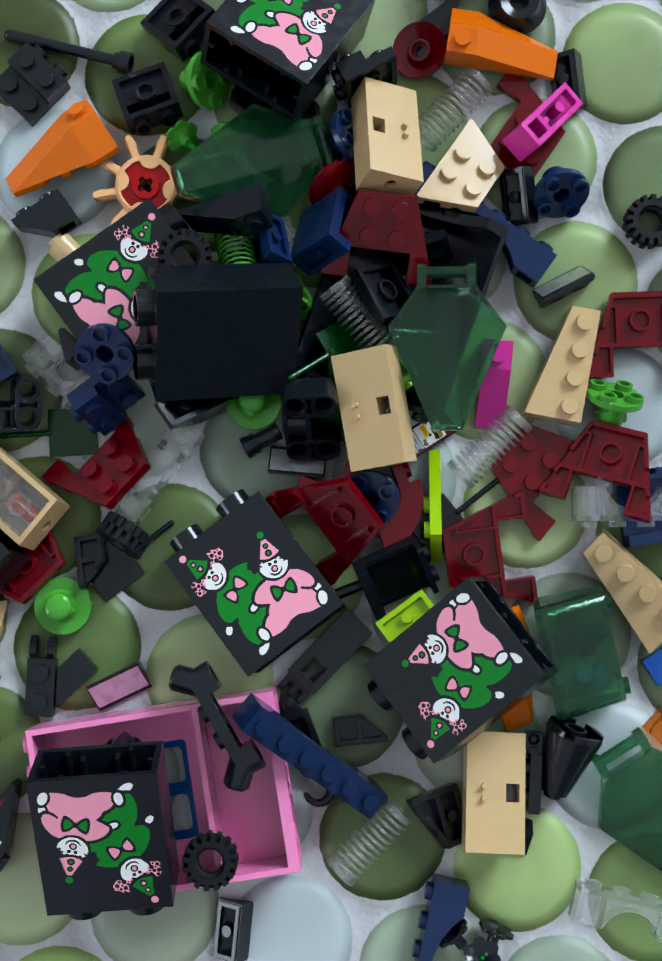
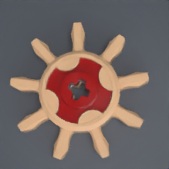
M131 135L125 136V146L130 153L131 159L125 162L122 167L110 159L102 162L100 166L106 172L116 176L115 187L93 192V197L96 202L118 199L121 203L122 209L112 219L110 225L149 198L157 209L169 201L175 205L177 199L200 202L201 196L199 192L193 189L179 188L176 179L180 175L189 172L195 166L191 157L183 159L170 167L163 160L168 150L167 136H160L153 155H139L136 142ZM146 183L152 189L148 193L142 187Z

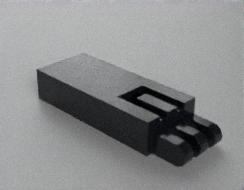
M346 608L288 668L287 671L289 673L276 687L282 690L289 682L292 687L285 695L291 697L298 691L300 695L294 700L300 704L310 693L314 695L373 632ZM316 658L324 667L310 679L317 669L312 665L305 673L302 670Z

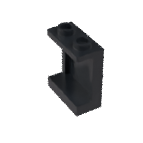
M415 535L351 562L376 621L386 615L383 607L427 587H430L434 594L439 592L436 582L440 581L439 575L434 565L429 566L427 561L432 558L425 542L420 544Z

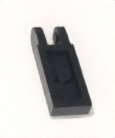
M32 635L29 647L30 657L27 660L24 716L53 717L55 716L57 668L59 658H57V637H49L47 641V658H39L40 637Z

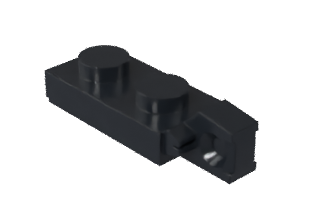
M525 730L526 749L529 752V759L526 758L525 776H528V788H525V806H527L528 814L539 815L541 805L543 732Z

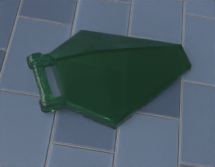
M252 104L171 166V175L177 194L179 196L201 199V202L260 183L271 199L272 214L278 217H285L307 192L317 173L328 164L335 162L324 125H326L324 115H317L305 120L299 119L297 122L284 113Z
M467 263V266L426 267V264H417V286L388 326V330L432 431L463 430L507 327L476 285V263ZM426 278H467V285H426Z
M637 727L631 731L632 735L603 754H596L591 761L601 776L598 827L662 871V751L651 747L645 734ZM639 745L641 751L608 771L606 765Z

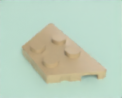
M472 119L469 120L417 193L418 203L423 204L424 200L437 202L443 208H458L461 211L475 213L502 174L505 166Z

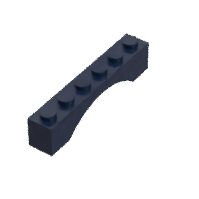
M422 162L424 182L414 195H417L436 168L430 162ZM425 200L423 202L457 214L491 217L508 228L502 252L507 260L510 273L532 288L536 286L557 256L549 244L544 241H536L530 237V232L521 225L514 226L507 221L504 213L497 209L491 210L484 205V201L475 213L461 211L458 208H443L437 202Z
M250 693L233 714V719L244 733L367 818L371 819L388 798V795L375 780L322 748L254 694Z
M433 873L432 882L427 881L424 891V899L428 900L426 910L420 911L418 928H421L420 939L414 940L412 957H415V961H432L441 940L454 925L464 918L470 891L466 880Z

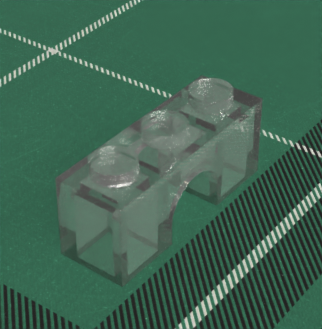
M46 332L21 356L27 362L24 367L35 378L41 375L48 382L45 385L48 391L56 398L61 395L68 401L65 404L68 410L71 404L66 395L90 378L84 372L74 381H64L62 367L65 360L62 347Z

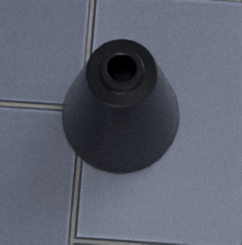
M551 715L550 719L548 718L545 730L541 789L544 791L543 794L552 800L567 798L602 746L604 736L592 726L585 724L583 728L576 725V719L561 715Z

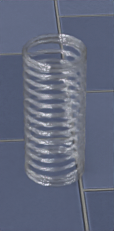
M471 67L466 68L461 76H458L457 80L453 81L452 85H449L448 89H445L444 93L440 94L439 98H436L435 102L431 103V107H427L426 111L422 112V116H418L419 131L431 143V145L427 143L420 135L421 146L427 151L435 152L437 145H441V141H446V137H450V132H454L455 128H459V123H463V119H467L468 115H472V110H476L477 106H480L481 102L485 101V97L491 95V86L479 71ZM469 75L477 79L485 88L487 93L482 91L481 88L474 81L471 80ZM459 83H461L462 85H464L465 88L467 89V91H468L475 99L478 100V102H479L478 104L475 103V101L473 100V98H472L464 89L461 88V86H460ZM455 88L461 91L464 97L474 105V108L470 107L468 102L457 93ZM451 92L458 97V99L469 109L470 112H467L464 109V107L452 96ZM447 97L452 99L454 104L464 112L465 117L448 101ZM443 102L448 104L451 110L460 117L461 121L456 119L452 112L444 106ZM438 106L445 110V112L456 122L457 126L452 124L448 117L440 111ZM434 111L438 112L441 115V117L452 127V130L449 129L445 125V123L437 117ZM430 115L433 116L438 121V123L446 129L448 134L444 133L441 130V128L435 122H433ZM426 120L429 121L442 134L443 138L437 135V133L427 124ZM422 125L428 128V130L438 139L439 143L435 141L433 136Z
M345 275L320 296L319 299L325 301L339 290L325 303V306H328L343 295L329 308V311H332L350 298L333 313V316H336L354 303L337 321H340L358 308L341 326H344L365 311L345 331H348L369 316L349 336H352L362 327L373 321L353 341H356L366 332L377 326L357 346L362 345L380 330L382 331L362 349L368 348L384 335L386 336L376 346L382 345L390 339L391 341L388 345L398 346L400 344V340L396 338V335H391L392 330L386 331L388 325L382 326L383 323L376 324L374 318L370 315L368 307H364L366 305L365 301L360 302L363 299L362 296L356 297L359 291H353L356 287L355 284L349 286L352 280L348 275Z
M509 404L504 406L505 410L501 409L503 416L496 414L499 421L492 418V423L495 426L487 423L490 431L483 428L485 435L478 432L480 439L473 437L476 444L469 441V445L473 450L468 446H464V449L470 456L460 450V454L467 462L460 456L455 455V458L463 468L453 459H450L449 463H447L471 489L475 487V484L470 479L475 483H479L472 472L483 479L482 474L475 466L483 473L488 474L487 470L478 460L492 470V466L480 453L494 465H497V462L483 447L499 461H502V458L487 441L503 456H506V453L492 437L509 452H511V449L497 433L513 447H516V445L501 428L520 443V440L504 422L522 438H525L507 416L516 422L526 433L532 431L530 424Z
M389 797L382 805L400 822L402 827L395 823L381 807L378 810L395 826L398 832L392 829L377 812L374 816L390 830L394 837L389 835L373 817L369 819L387 837L389 842L382 838L368 821L363 820L367 828L382 841L385 847L379 844L365 827L359 825L361 831L378 846L381 852L376 850L362 833L354 829L355 834L373 850L376 857L354 835L350 834V838L370 857L371 861L366 859L349 839H345L347 845L365 861L367 866L363 865L356 855L344 844H341V848L345 853L336 848L339 856L332 853V856L327 858L331 869L349 886H354L356 879H361V874H365V869H370L369 864H374V859L379 860V855H383V850H388V845H392V840L397 841V836H402L401 830L406 831V826L410 827L412 825V820ZM350 858L354 860L358 865H360L363 872L357 869V867L350 860ZM344 861L357 872L358 876L352 873Z

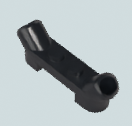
M204 661L195 668L178 664L171 673L169 687L172 691L196 697L201 705L198 707V711L205 723L211 722L216 732L213 733V737L221 750L225 748L230 756L223 780L225 786L239 792L249 789L253 773L266 767L260 750L253 738L243 743L239 740L213 694L222 684L208 661Z

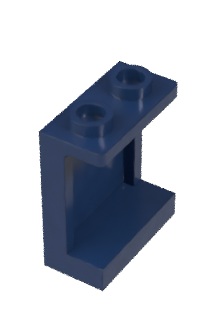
M341 186L301 212L291 256L292 263L309 277L350 251L351 242L340 234L339 231L342 218L346 216L354 198Z
M272 214L273 228L255 233L252 236L256 263L288 262L291 264L293 261L284 220Z
M662 467L649 469L650 524L624 517L623 512L631 488L612 483L623 546L625 548L662 542Z

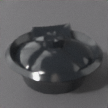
M489 0L488 11L490 18L522 34H527L535 30L542 23L546 14V0Z

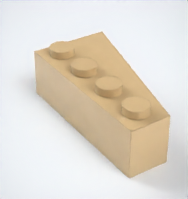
M572 306L566 312L536 382L530 391L526 404L520 413L521 417L569 426H576L581 423L601 311Z
M603 529L584 549L583 554L649 654H651L662 643V581L609 532Z

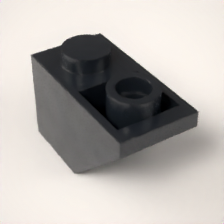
M59 189L44 193L37 203L31 207H23L16 213V217L11 219L21 232L51 238L58 234H68L82 224Z

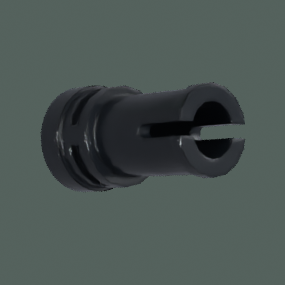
M273 423V425L253 435L251 433L239 440L250 459L262 452L263 448L282 440L283 436L276 423Z

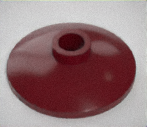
M426 21L413 22L404 27L397 35L393 44V50L397 55L398 70L412 79H424L436 73L445 60L447 42L443 32L436 25ZM426 48L425 56L419 57L420 49Z
M340 160L330 163L321 169L309 187L308 196L311 204L313 205L339 186L351 195L356 184L355 166L349 161Z

